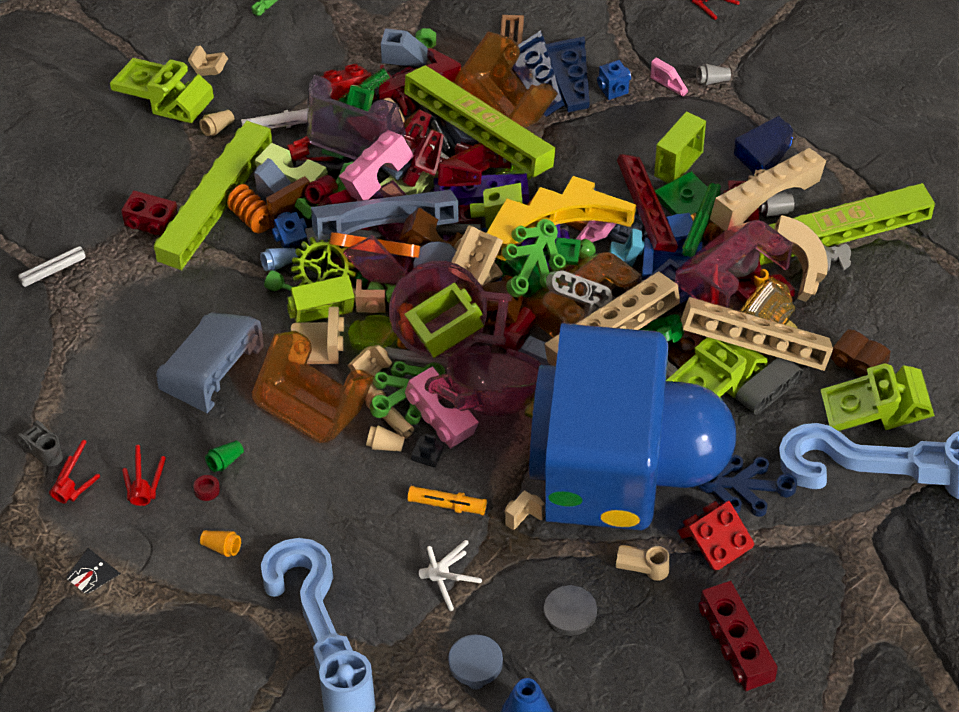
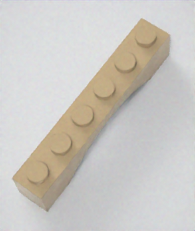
M810 148L800 152L716 197L710 220L725 232L731 231L742 225L761 204L778 192L792 187H799L805 190L820 182L826 160Z

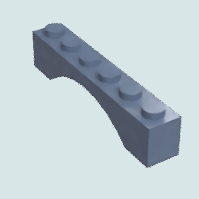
M451 190L316 206L311 207L312 229L318 240L330 239L331 232L349 234L375 225L405 223L406 218L417 208H421L437 218V225L459 222L458 200Z

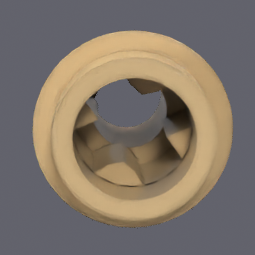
M230 110L204 115L203 119L199 122L200 128L206 136H215L234 122V115Z
M379 425L377 427L371 426L366 446L372 447L371 450L401 452L405 437Z

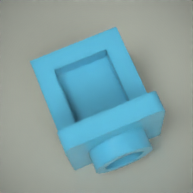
M632 229L625 244L611 242L610 261L632 267L637 256L642 255L645 242L642 241V231Z

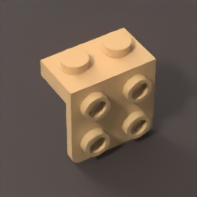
M329 307L328 322L293 323L291 325L290 363L339 364V351H343V336H340V332H344V317H339V307Z

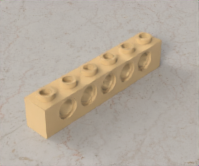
M657 272L576 324L639 330L680 303L678 284L662 273ZM559 335L544 344L547 361L556 366Z
M692 297L688 298L681 318L683 330L825 371L833 350L830 338Z

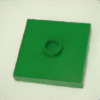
M691 171L655 190L659 202L672 215L690 213L691 215L693 213L697 214L708 187Z

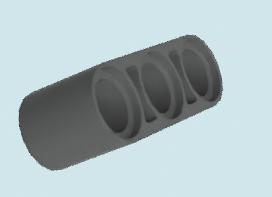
M778 357L739 389L736 400L755 415L759 414L801 379L803 369L792 361Z

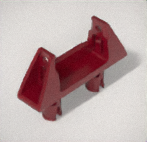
M432 48L427 49V58L431 62V64L426 65L427 67L451 82L460 79V63ZM412 71L397 75L394 78L387 72L390 79L387 77L388 80L385 79L386 82L383 80V84L382 82H380L381 85L379 84V102L385 98H391L399 104L404 115H407V108L413 113L416 110V106L411 98L404 94L405 76Z
M420 109L404 121L395 131L403 136L414 155L410 160L409 168L404 177H402L403 182L412 187L416 186L422 171L435 176L444 137L442 133L430 129L425 137L432 115ZM421 116H424L425 119H424V120H420V117H421ZM414 124H419V125H421V127L415 125L414 128H413V130L411 131V133H410V135H409V132H410V130H411V128H412V126H413Z
M463 142L461 144L457 143L454 156L448 159L440 157L437 168L438 185H480L483 171L489 167L510 169L511 162L508 160L504 162L502 156L494 154V151L482 143L474 146Z

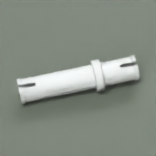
M309 108L290 112L284 110V113L241 119L242 126L247 120L270 129L285 126L286 128H291V125L311 123Z

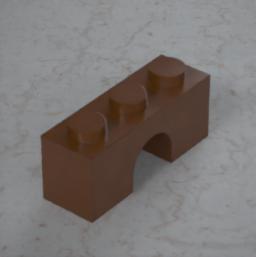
M417 208L406 218L399 239L406 244L418 245L420 248L430 242L437 241L448 243L454 247L463 235L457 232L449 240H443L436 230L438 219L423 209Z

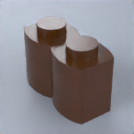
M847 329L834 345L831 359L837 366L853 370L860 378L868 375L867 368L884 363L888 364L891 351L884 345L869 340L863 334Z

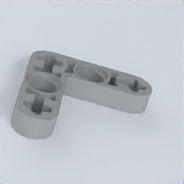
M553 271L546 278V285L549 291L585 304L581 320L612 301V293L608 287L569 272ZM559 278V281L568 283V285L558 286L555 279ZM578 282L584 288L581 296L575 293V286ZM591 293H600L603 300L600 301L598 297L590 295Z

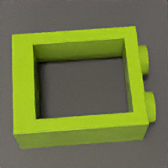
M686 111L656 146L655 177L670 183L686 173L703 153L705 120Z
M349 275L291 288V296L287 297V310L290 319L294 318L295 323H309L328 318L329 307H339V315L352 313L355 297Z
M455 282L405 313L412 329L433 358L484 327L480 319L483 315L476 303L471 305L472 299L465 288L460 290ZM461 303L467 312L431 334L425 326L426 323L456 304Z

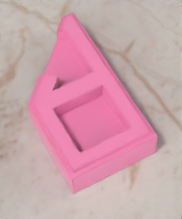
M657 57L651 62L650 78L681 96L688 93V89L674 67Z
M591 220L576 239H588L594 242L606 238L616 223Z

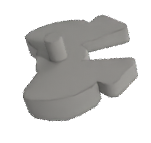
M847 244L839 247L824 246L828 261L827 271L830 270L831 261L839 260L842 270H846L851 265V250Z

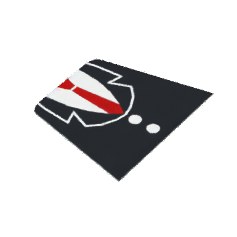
M88 548L67 575V579L82 592L88 594L121 573Z

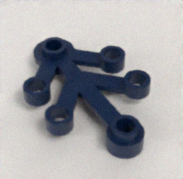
M732 455L727 466L718 476L711 480V483L707 482L697 487L703 492H713L723 502L730 500L731 504L737 505L734 509L738 514L741 511V500L737 497H732L724 489L732 488L752 506L751 512L753 515L762 517L767 512V502L759 499L750 490L778 492L780 496L787 498L795 494L797 480L790 474L780 475L777 481L750 479L756 474L762 475L768 471V460L764 457H757L753 464L741 471L743 467L742 457ZM732 462H737L739 465H733ZM762 464L764 467H758L757 465ZM741 471L739 474H737V475L734 476L733 478H731V477H724V476H726L729 472H735V473H736V472ZM756 506H761L763 509L759 510Z

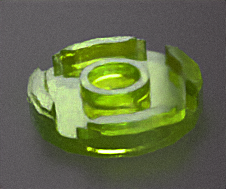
M369 315L365 317L366 320L361 322L356 320L349 327V341L353 347L359 350L375 345L385 348L391 345L397 337L396 324L389 317L382 315Z

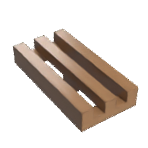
M502 15L499 51H504V48H508V51L522 43L523 15ZM506 20H510L509 42H505ZM515 21H519L517 42H513Z

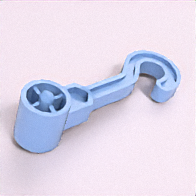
M811 423L791 429L783 437L779 447L782 472L794 476L797 480V485L801 487L821 489L826 485V466L820 462L808 461L802 457L805 452L810 450H821L846 469L859 472L909 475L918 483L944 485L950 495L959 499V431L953 433L946 442L920 441L914 447L904 448L855 444L829 425Z
M288 539L274 545L264 555L261 563L264 589L269 596L276 597L284 593L283 576L289 569L293 567H306L311 570L303 582L300 596L303 616L315 642L313 647L314 660L320 677L324 712H374L375 698L371 664L364 655L352 650L346 636L336 633L323 603V599L333 580L330 554L323 545L310 539Z

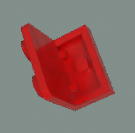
M350 64L341 71H325L324 75L319 77V81L327 87L332 106V103L334 104V102H337L336 100L339 101L343 95L346 96L351 85L362 84L361 82L369 79L368 77L371 78V73L358 66V64ZM374 92L373 100H376V93Z
M730 500L719 504L717 501L711 502L703 508L704 513L699 516L693 514L683 520L684 526L677 530L682 539L693 536L713 570L723 568L754 546L753 539Z

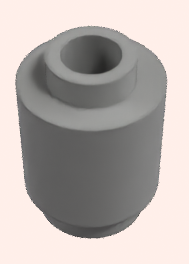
M785 191L778 192L761 204L758 210L765 217L787 215L794 210L793 195L791 193L787 194Z

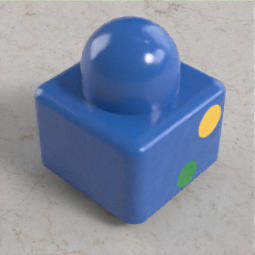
M561 323L556 366L542 364L539 366L530 443L529 478L546 481V522L644 530L651 524L654 516L656 486L696 487L714 479L729 463L736 445V426L731 411L717 394L706 387L692 383L666 381L668 342L662 333Z

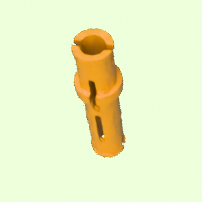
M410 486L408 492L409 502L453 509L455 513L464 511L484 516L486 511V499L468 497L461 492L452 494ZM425 495L443 498L444 501L425 498ZM451 500L470 503V506L451 503Z

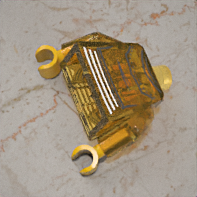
M766 269L760 270L762 278L754 276V284L758 288L739 312L798 328L788 319L795 310L788 286L774 277L769 278V273Z

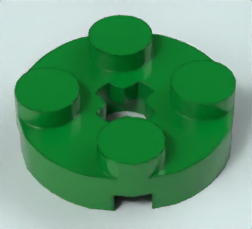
M678 314L656 318L639 329L660 332L667 341L673 340V343L679 341L685 333Z

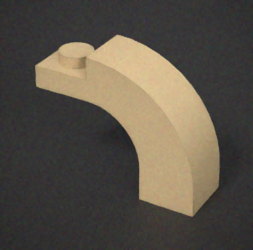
M781 215L775 224L771 245L789 250L799 259L803 275L797 299L807 301L811 295L816 294L819 282L821 283L827 275L828 261L826 251L819 237L807 225L796 219Z

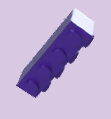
M527 173L481 176L480 185L439 186L438 178H434V192L444 191L445 189L451 190L458 200V205L484 203L483 191L485 189L521 183L523 204L527 205L529 203Z

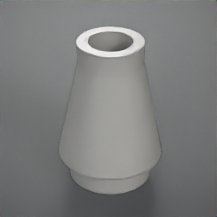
M704 63L702 66H698L696 70L697 82L703 84V86L730 81L731 78L730 68Z

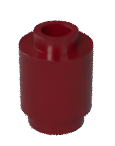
M329 175L321 176L310 182L305 190L307 200L315 204L321 203L328 196L338 192L337 182Z

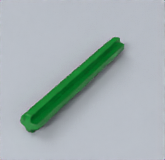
M709 184L682 247V254L684 256L693 257L709 222L715 199L721 193L720 184Z

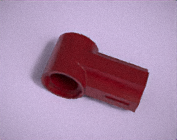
M520 308L515 323L499 326L494 335L493 344L517 354L524 344L525 336L536 322V315L529 308Z

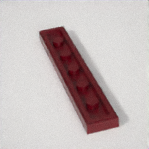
M620 154L617 159L618 165L636 204L653 249L675 253L678 248L677 242L641 158Z

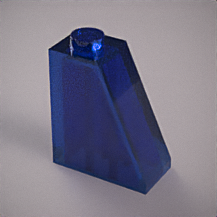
M777 116L735 138L734 155L753 174H755V170H769L779 163L791 146L793 129L789 123L785 122L780 116Z

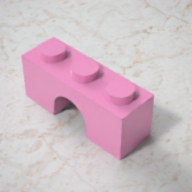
M387 130L379 136L375 143L365 149L358 159L348 165L345 171L339 175V178L351 197L360 201L368 200L381 188L377 180V172L382 165L399 171L414 155L402 135Z
M432 366L409 380L405 394L408 401L419 409L424 421L430 423L436 430L439 439L445 442L451 449L474 435L479 422L464 404L449 409L439 403L438 400L443 398L448 385Z

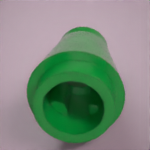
M235 440L210 449L208 454L205 455L207 466L213 472L224 471L244 453L243 446L239 441Z

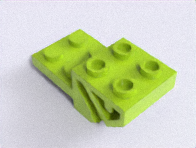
M132 58L110 82L111 90L150 99L153 114L192 123L214 98L212 86L200 74L184 85L180 79L188 72V66L184 62L171 59L165 65Z
M707 337L695 347V355L666 381L697 384L710 389L719 397L726 392L735 398L739 389L746 382L768 366V361L766 357L755 350Z
M886 363L867 368V376L821 389L829 426L837 431L878 419L882 420L885 430H889L935 416L922 371L910 366L903 365L895 374L891 365Z

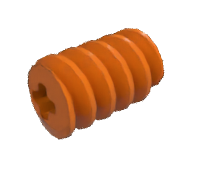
M241 184L234 188L227 200L228 208L245 222L254 233L259 234L268 230L270 226L265 201L261 200L258 195H255V192L249 189L246 184Z

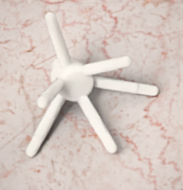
M464 540L440 562H436L432 547L428 546L427 552L431 564H429L428 568L419 570L421 579L430 578L432 581H437L449 611H453L454 607L443 580L482 582L481 578L449 573L448 567L466 555V551L461 550L468 545L469 542L467 540Z

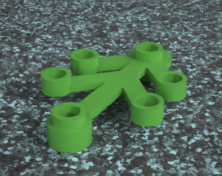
M542 219L534 228L518 226L511 233L512 238L516 242H522L526 238H536L534 244L518 247L515 244H509L502 250V255L506 260L528 256L519 275L511 278L506 284L508 293L513 297H520L527 292L529 286L527 280L535 264H537L540 274L541 286L548 289L546 278L551 272H549L543 252L545 245L550 257L549 266L551 269L557 271L566 264L565 258L558 254L554 241L558 235L555 224L548 219Z
M396 361L391 368L393 376L387 375L385 372L376 373L373 379V384L376 388L384 389L388 385L401 389L388 397L383 395L375 396L370 404L371 414L376 418L385 417L392 406L407 398L405 390L410 379L402 378L405 374L417 376L433 366L445 381L446 373L444 367L436 362L429 363L422 368L407 365L402 361ZM410 403L405 419L409 424L416 425L419 423L422 415L419 409Z

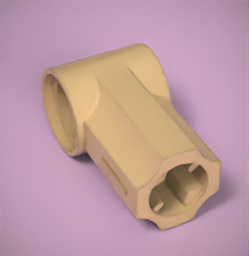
M621 545L617 554L616 568L646 573L650 579L660 581L669 574V553L661 546L642 549Z

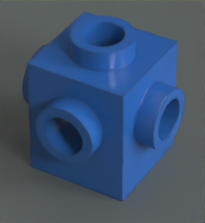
M620 60L599 66L597 83L608 100L628 94L631 74L629 69L624 67Z
M285 212L277 216V219H274L272 233L275 241H280L283 248H298L302 242L307 243L305 233L307 225L304 218L299 219L297 212Z

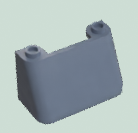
M215 312L204 315L200 324L169 360L158 368L156 377L159 389L208 413L214 406V402L211 401L213 392L220 390L219 381L243 353L250 355L251 352L258 354L264 347L261 322L253 317Z

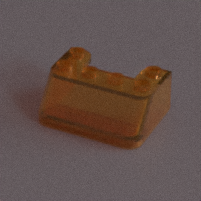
M488 31L456 76L455 84L524 128L538 122L558 93L550 84L542 83L539 86L532 84L527 89L511 70L519 58V46L510 37Z
M603 252L583 258L579 261L578 266L573 265L566 270V272L596 283H600L606 278L617 286L629 287V290L641 283V274L610 252ZM556 278L558 286L568 285V283L561 282L559 278ZM578 282L575 286V293L581 296L584 288ZM542 288L530 297L525 304V307L531 309L532 313L536 315L535 323L553 338L560 334L561 323L576 324L585 318L584 310L574 300L552 293L549 289Z
M298 331L274 334L252 391L255 404L319 443L334 440L360 412L374 376L361 369L353 370L347 376L343 386L307 364L312 351V345L306 336Z

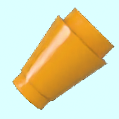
M204 530L200 537V544L226 557L235 556L241 547V537L236 535L234 531Z

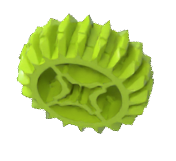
M310 237L311 246L306 242H302L301 246L305 251L296 249L295 253L300 258H292V263L298 266L291 267V272L299 273L293 277L294 282L302 280L298 286L314 283L307 277L304 267H308L309 270L316 273V282L324 281L330 275H349L352 278L356 274L354 271L349 270L356 267L355 262H348L354 258V254H345L349 247L344 246L341 249L339 245L329 244L330 239L327 242L319 240L316 243L315 238ZM324 249L321 258L306 259L310 253ZM331 251L340 258L343 268H340L339 265L331 261ZM325 257H327L326 267L330 270L328 271L326 269V272L323 273V277L320 278L321 267L317 265L319 264L321 266V263L324 262Z

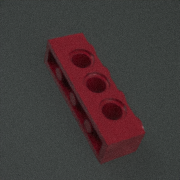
M732 581L702 590L701 601L698 603L700 613L703 617H707L713 638H718L724 659L726 661L729 660L733 667L732 672L736 682H741L745 692L774 682L778 667ZM731 635H738V636H740V637H739V638H736V637H733V636H731ZM743 657H750V658H752V659L747 660V659H744Z

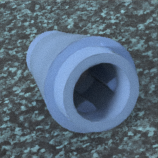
M294 247L266 249L260 256L264 270L276 271L291 264L292 258L298 257L295 253L296 249Z

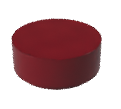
M202 475L193 484L195 496L202 501L213 500L220 492L219 482L212 475Z

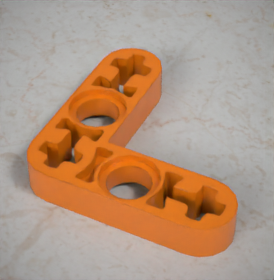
M331 232L329 242L332 245L419 258L420 246L334 232Z

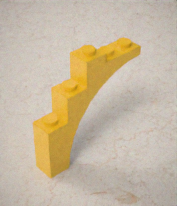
M572 176L563 194L540 187L529 206L507 198L487 233L503 240L496 258L506 261L502 255L503 248L509 244L518 246L522 243L516 242L511 235L512 230L518 226L534 228L540 220L548 219L555 225L573 221L594 220L631 227L634 221L636 204L595 191V183Z

